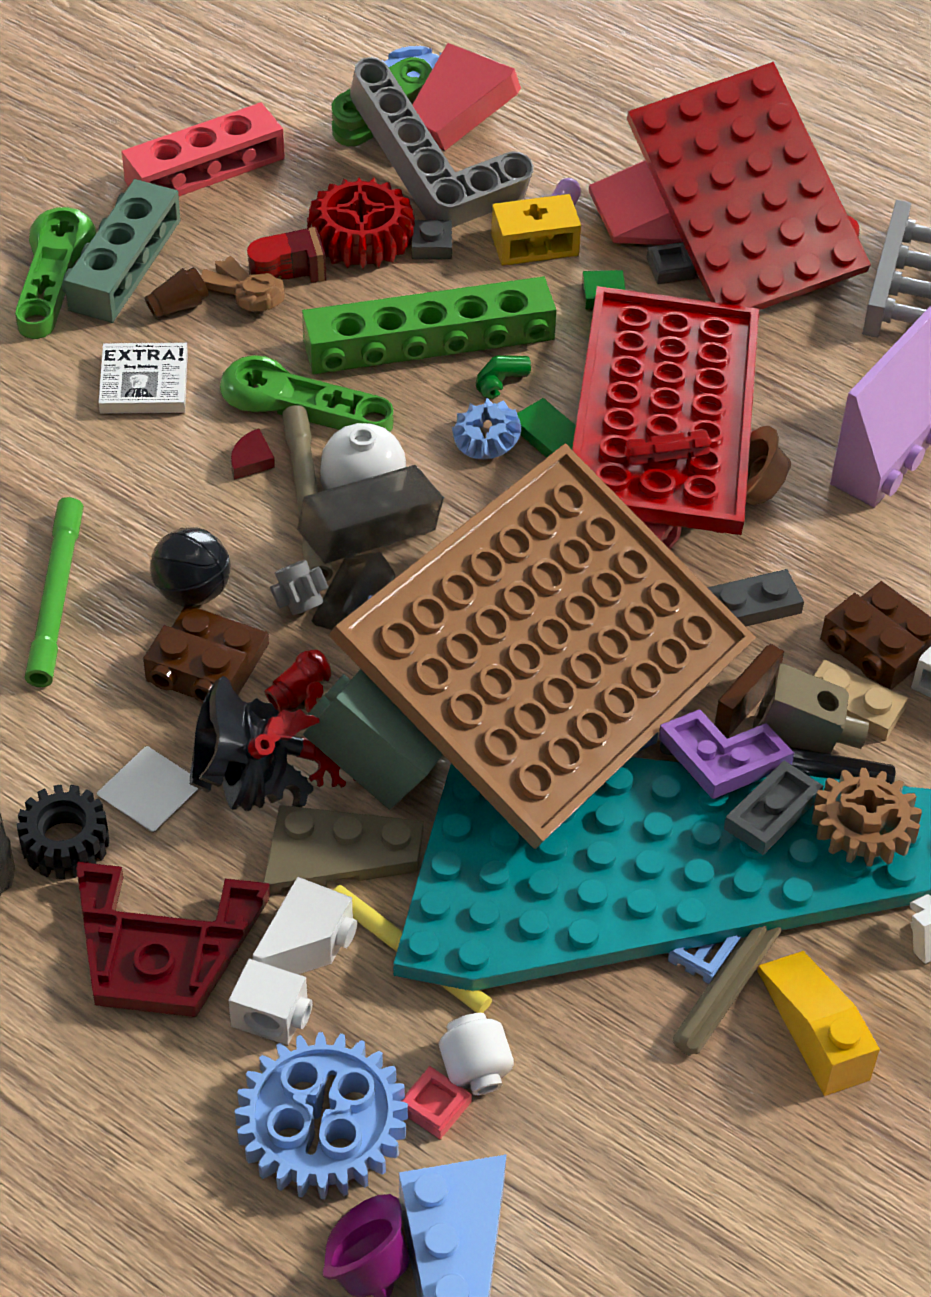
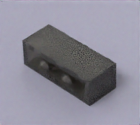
M415 464L304 496L297 530L324 564L436 530L444 497Z

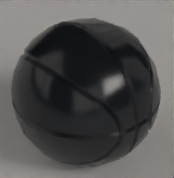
M198 527L174 530L164 536L153 550L152 559L150 560L152 581L160 594L174 604L183 607L206 604L220 595L227 585L231 570L229 554L222 542L207 530Z

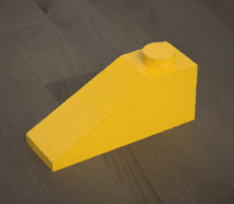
M804 951L758 965L757 972L822 1094L827 1096L870 1081L880 1048L857 1007Z

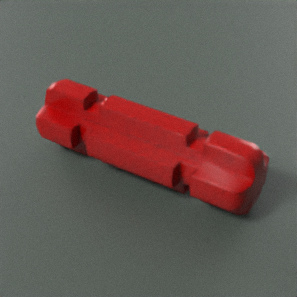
M702 429L688 431V436H685L684 432L651 436L647 442H645V438L630 439L626 442L625 457L630 465L636 466L648 464V459H651L652 463L685 459L689 453L691 457L706 456L710 453L711 439L707 431Z

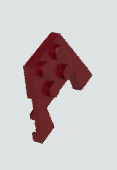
M78 862L76 869L95 1006L197 1017L268 903L270 897L269 883L225 878L217 918L215 921L209 922L116 911L124 879L122 867Z

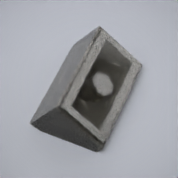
M381 552L345 556L323 597V603L318 606L311 620L314 625L333 630L338 623L365 603L370 595L374 596L395 579V572Z

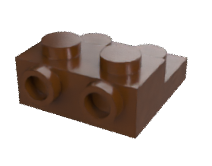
M880 581L861 597L854 592L829 612L824 618L820 640L826 643L834 653L842 655L858 667L867 678L892 690L916 670L919 658L931 646V616L883 581Z
M184 606L172 627L166 625L162 627L143 657L146 681L162 690H173L193 697L203 704L208 691L215 681L225 676L235 693L239 695L269 645V632L193 606Z

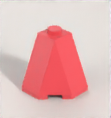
M447 43L412 105L439 148L445 151L515 97L521 87L514 68Z

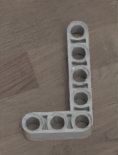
M373 57L363 58L355 65L350 90L351 100L426 220H452L453 228L492 213V204L518 201L524 198L533 173V163L527 155L515 151L507 152L455 172L388 66L382 60Z

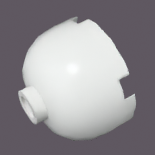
M356 423L345 426L334 433L323 448L320 467L321 484L325 493L336 503L346 506V501L360 503V509H373L387 505L400 495L402 484L406 480L405 453L396 437L383 427L369 423Z

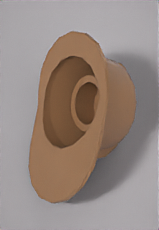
M762 426L750 434L746 503L752 505L762 504L773 498L785 482L791 468L790 459L778 447L779 436L777 430L771 426Z

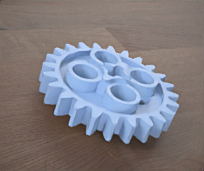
M318 1032L315 1045L308 1046L301 1035L296 1037V1050L291 1052L283 1044H277L278 1059L276 1061L261 1055L259 1062L262 1074L255 1071H247L246 1081L249 1089H238V1102L241 1107L235 1109L236 1125L241 1126L237 1129L239 1145L247 1146L245 1148L246 1161L248 1164L260 1161L258 1168L259 1176L262 1179L277 1172L276 1182L278 1190H283L291 1181L297 1182L298 1197H303L309 1186L313 1185L317 1186L320 1198L325 1199L329 1185L336 1184L341 1194L346 1196L348 1195V1180L354 1178L365 1188L368 1186L367 1170L369 1168L382 1175L386 1172V1163L383 1156L397 1158L399 1148L396 1140L406 1138V1123L403 1121L408 1119V1103L401 1101L405 1098V1086L403 1083H395L396 1068L389 1066L381 1069L383 1066V1054L380 1051L366 1058L365 1041L360 1040L352 1049L346 1048L345 1034H340L334 1045H327L323 1032ZM330 1075H335L336 1077L329 1091L330 1109H325L321 1119L318 1146L316 1152L309 1155L307 1152L315 1136L314 1119H318L321 1115L326 1081ZM300 1082L313 1084L312 1087L305 1090L292 1088V1086ZM351 1092H359L365 1095L358 1100L343 1098ZM286 1128L300 1130L297 1135L292 1137L278 1135L281 1130ZM339 1138L348 1139L353 1142L344 1148H336L330 1145L333 1140Z

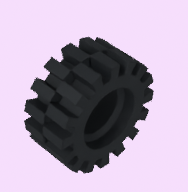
M62 784L54 785V794L48 795L44 788L37 792L38 802L30 797L25 802L26 810L20 809L17 831L24 859L27 858L28 865L33 870L39 866L40 875L48 877L51 870H55L56 879H65V871L72 870L73 877L75 878L78 877L76 869L78 862L96 864L95 857L103 860L106 855L105 847H109L106 813L100 799L94 800V795L91 791L86 789L80 796L79 786L70 785L69 792H63ZM60 823H74L82 827V831L71 839L56 841L45 837L47 830Z

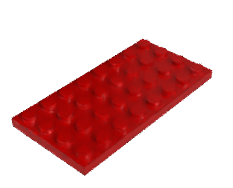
M597 286L572 450L641 521L673 527L708 530L716 533L742 535L745 518L759 308ZM701 429L707 431L711 439L710 453L706 456L691 457L689 453L685 459L652 463L651 459H648V464L636 466L630 465L625 457L626 442L630 439L645 438V442H647L651 436L684 432V435L688 436V431Z

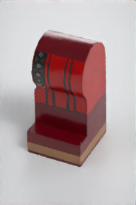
M317 227L262 237L254 240L247 248L249 275L269 273L281 280L309 276L311 283L327 281L325 252Z

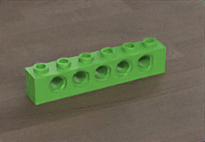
M545 276L305 309L302 310L303 341L312 374L555 340L557 309Z

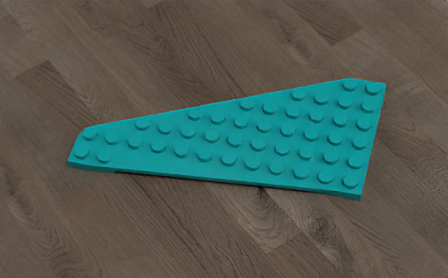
M631 757L544 842L534 849L451 763L393 963V976L477 991L669 953L674 949L685 947V950L725 942L728 937L737 935L744 938L749 935L751 930L766 926L767 931L778 927L786 930L908 906L910 902L927 894L931 896V789L903 786L902 794L915 793L917 796L914 807L922 810L919 822L920 829L916 842L910 843L908 854L902 856L895 852L891 864H886L880 856L874 858L872 866H867L862 856H856L855 860L849 863L846 862V851L841 849L836 853H830L831 839L818 840L816 837L818 826L812 824L814 805L762 855L726 831L724 824L726 816L765 778L712 799L680 762ZM809 776L822 784L824 790L825 782L828 778Z

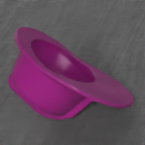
M382 1194L366 1199L350 1209L337 1222L330 1232L326 1243L323 1267L324 1278L329 1280L335 1279L354 1297H367L371 1295L373 1297H391L394 1282L401 1277L410 1264L409 1251L401 1231L402 1207L397 1197L391 1194Z

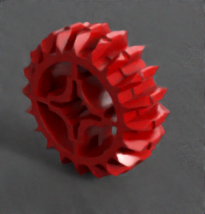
M360 177L354 182H349L343 178L339 186L329 183L327 191H318L317 198L311 201L309 217L307 218V228L317 227L325 257L329 256L332 264L340 261L344 262L346 268H349L352 264L360 265L362 269H364L366 264H374L379 268L382 260L394 262L395 256L405 254L407 245H411L413 227L415 226V215H413L410 199L403 196L402 189H392L390 182L381 185L377 184L375 178L369 182L362 181Z

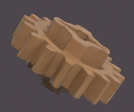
M861 768L859 777H853L847 770H843L839 782L829 777L825 782L824 790H818L812 816V824L818 826L816 837L818 840L831 839L829 852L832 854L841 849L846 851V862L852 863L856 856H862L866 865L872 866L874 858L880 856L886 864H891L895 852L902 856L907 855L910 843H915L917 840L922 810L914 807L917 797L915 793L902 794L904 782L902 780L895 781L892 784L886 782L887 773L881 771L876 778L869 777V772L866 768Z

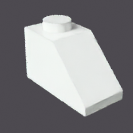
M297 877L253 953V960L295 974H301L332 964L340 947L348 948L357 929V920L353 919L352 897Z

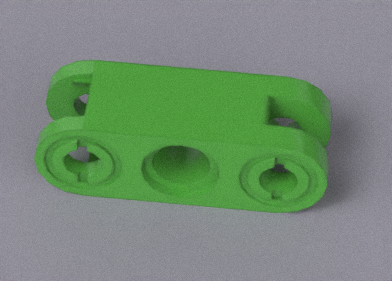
M409 57L388 67L411 104H413L432 71L430 64L424 59ZM416 71L420 76L419 78L408 77L407 73ZM351 88L339 94L331 104L333 119L332 135L339 144L347 147L361 145L374 137L351 100Z

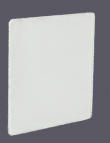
M146 746L97 792V795L149 831L154 832L198 788L189 784L190 773Z

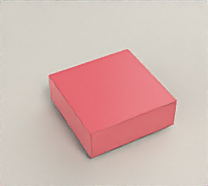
M429 1066L401 1101L408 1103V1118L441 1140L471 1104L472 1094L461 1086L454 1085L449 1078Z

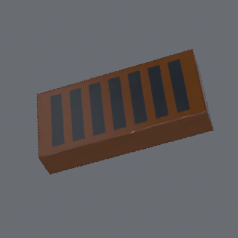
M771 643L769 646L767 645L720 697L714 725L723 735L729 737L763 699L779 664L783 661L784 651Z

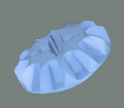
M486 398L484 404L475 406L470 403L468 411L457 413V423L452 427L454 441L462 453L475 459H492L507 453L514 447L521 434V423L516 409L511 410L508 408L504 400L495 404ZM486 420H490L492 426H490L489 432H487V437L484 438L480 428L483 427V423Z

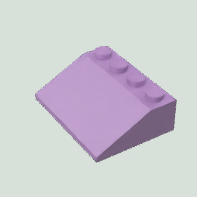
M931 305L848 393L830 484L873 508L876 507L886 494L892 496L897 491L902 482L903 475L908 470L914 471L917 469L926 449L931 445Z

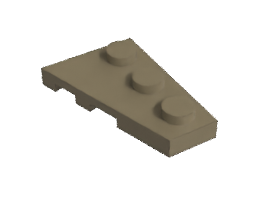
M279 805L264 883H269L270 895L281 894V888L291 887L297 877L326 887V881L354 877L358 881L417 872L424 821Z

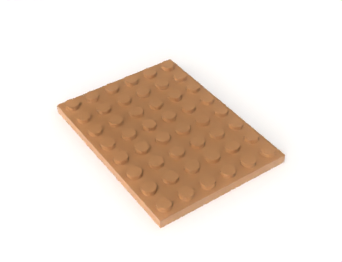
M566 443L338 623L329 634L331 639L534 849L544 842L658 733L661 724L669 722L756 639L746 626Z

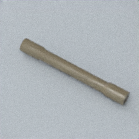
M295 405L286 408L283 411L282 418L286 443L290 450L303 536V557L307 561L310 570L318 566L321 568L327 582L333 576L329 544L325 539L311 451L312 437L308 412L304 407Z

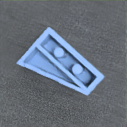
M506 1154L399 1172V1200L402 1207V1221L418 1297H490L504 1190Z

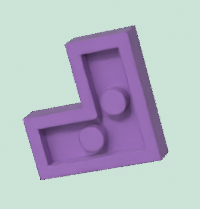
M700 709L660 725V741L712 799L767 777L784 760L791 765L793 762L794 752L767 723L728 739Z

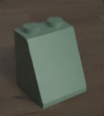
M361 669L351 680L343 674L329 691L324 694L308 713V715H314L319 718L320 723L309 727L302 734L389 810L425 778L443 756L434 744Z

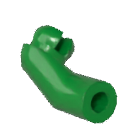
M501 355L492 357L476 377L477 390L485 398H497L500 395L499 390L503 389L502 381L506 377L529 376L532 366L530 358L528 356Z

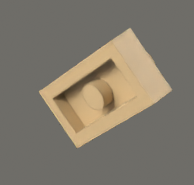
M825 659L814 674L818 678L845 688L849 693L846 716L869 722L868 733L885 741L906 709L907 697Z

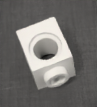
M248 959L229 998L231 1027L289 1045L296 1028L304 1029L311 1014L313 1001L307 998L306 977Z

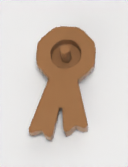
M232 256L227 257L225 261H215L216 272L208 269L202 270L201 277L207 289L235 295L236 304L248 311L270 310L285 299V289L281 279L275 278L269 273L249 275Z

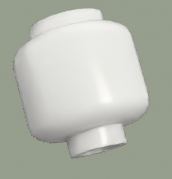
M484 1013L468 1014L448 1023L446 1026L448 1032L440 1039L439 1048L451 1083L464 1089L471 1088L473 1095H483L499 1089L503 1085L501 1078L507 1075L514 1065L501 1023L497 1020L486 1019Z

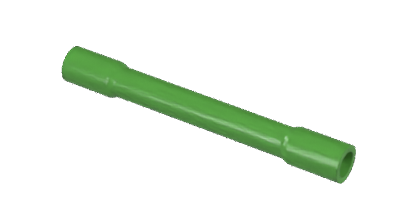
M65 497L58 501L52 529L53 541L34 640L30 645L25 672L26 682L35 687H47L53 682L61 618L74 546L79 537L84 509L82 502L72 497Z

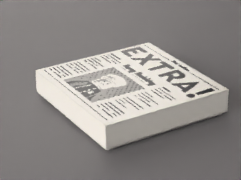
M103 343L99 391L100 414L185 413L187 343Z

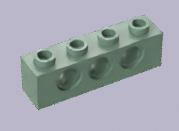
M134 179L126 192L118 196L116 205L108 218L102 219L98 232L92 241L84 245L80 258L74 267L68 269L64 275L62 289L66 293L68 311L111 323L115 321L181 221L178 190Z

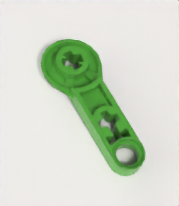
M56 207L46 210L37 216L30 227L29 243L34 257L15 312L18 331L26 338L40 339L52 333L66 294L62 289L64 275L68 269L74 267L75 262L81 256L84 245L90 243L96 235V228L90 217L78 209ZM44 292V300L39 299L38 294H42ZM32 315H42L45 317V319L39 322H27L25 320Z
M252 355L242 357L232 362L222 375L220 382L222 397L231 406L242 411L263 412L277 410V414L282 415L286 408L297 405L307 410L309 422L338 430L356 423L374 424L385 428L389 432L393 429L394 409L392 403L387 399L291 374L280 363L267 356ZM376 412L383 414L385 418L381 421L373 422L366 420L364 416L368 413Z

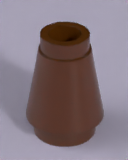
M192 267L188 270L181 268L144 298L150 312L157 319L161 316L202 305V299L208 297L209 293L201 275L196 268Z

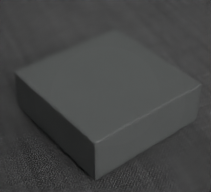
M683 242L647 247L646 258L657 285L696 279L697 272Z

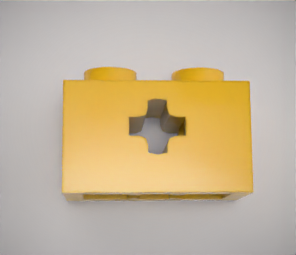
M570 194L492 204L491 236L501 266L579 256L581 223Z

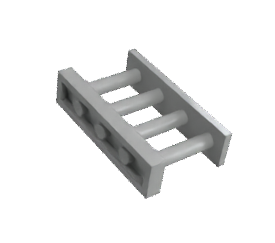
M896 200L868 303L862 335L878 338L882 322L890 323L891 319L914 324L926 311V309L895 303L896 299L889 298V295L897 296L898 292L931 299V282L903 277V272L896 271V268L904 270L905 266L931 271V254L911 251L909 246L902 245L903 242L911 244V240L931 244V227L915 224L916 220L908 219L911 202Z

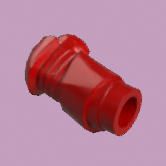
M317 649L301 652L296 657L295 662L273 681V685L264 690L268 702L272 703L278 712L286 709H296L307 698L306 688L311 682L320 683L321 681L328 682L330 680L332 672L329 660Z

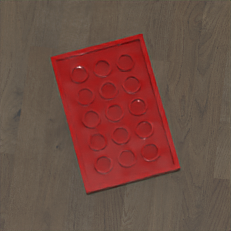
M774 62L628 111L627 121L710 302L759 308L761 310L869 271L871 263Z

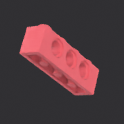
M261 102L122 150L124 179L128 186H130L134 179L178 190V196H182L283 160V128Z

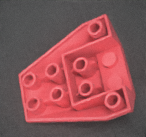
M645 160L589 185V193L613 243L667 245L683 242Z

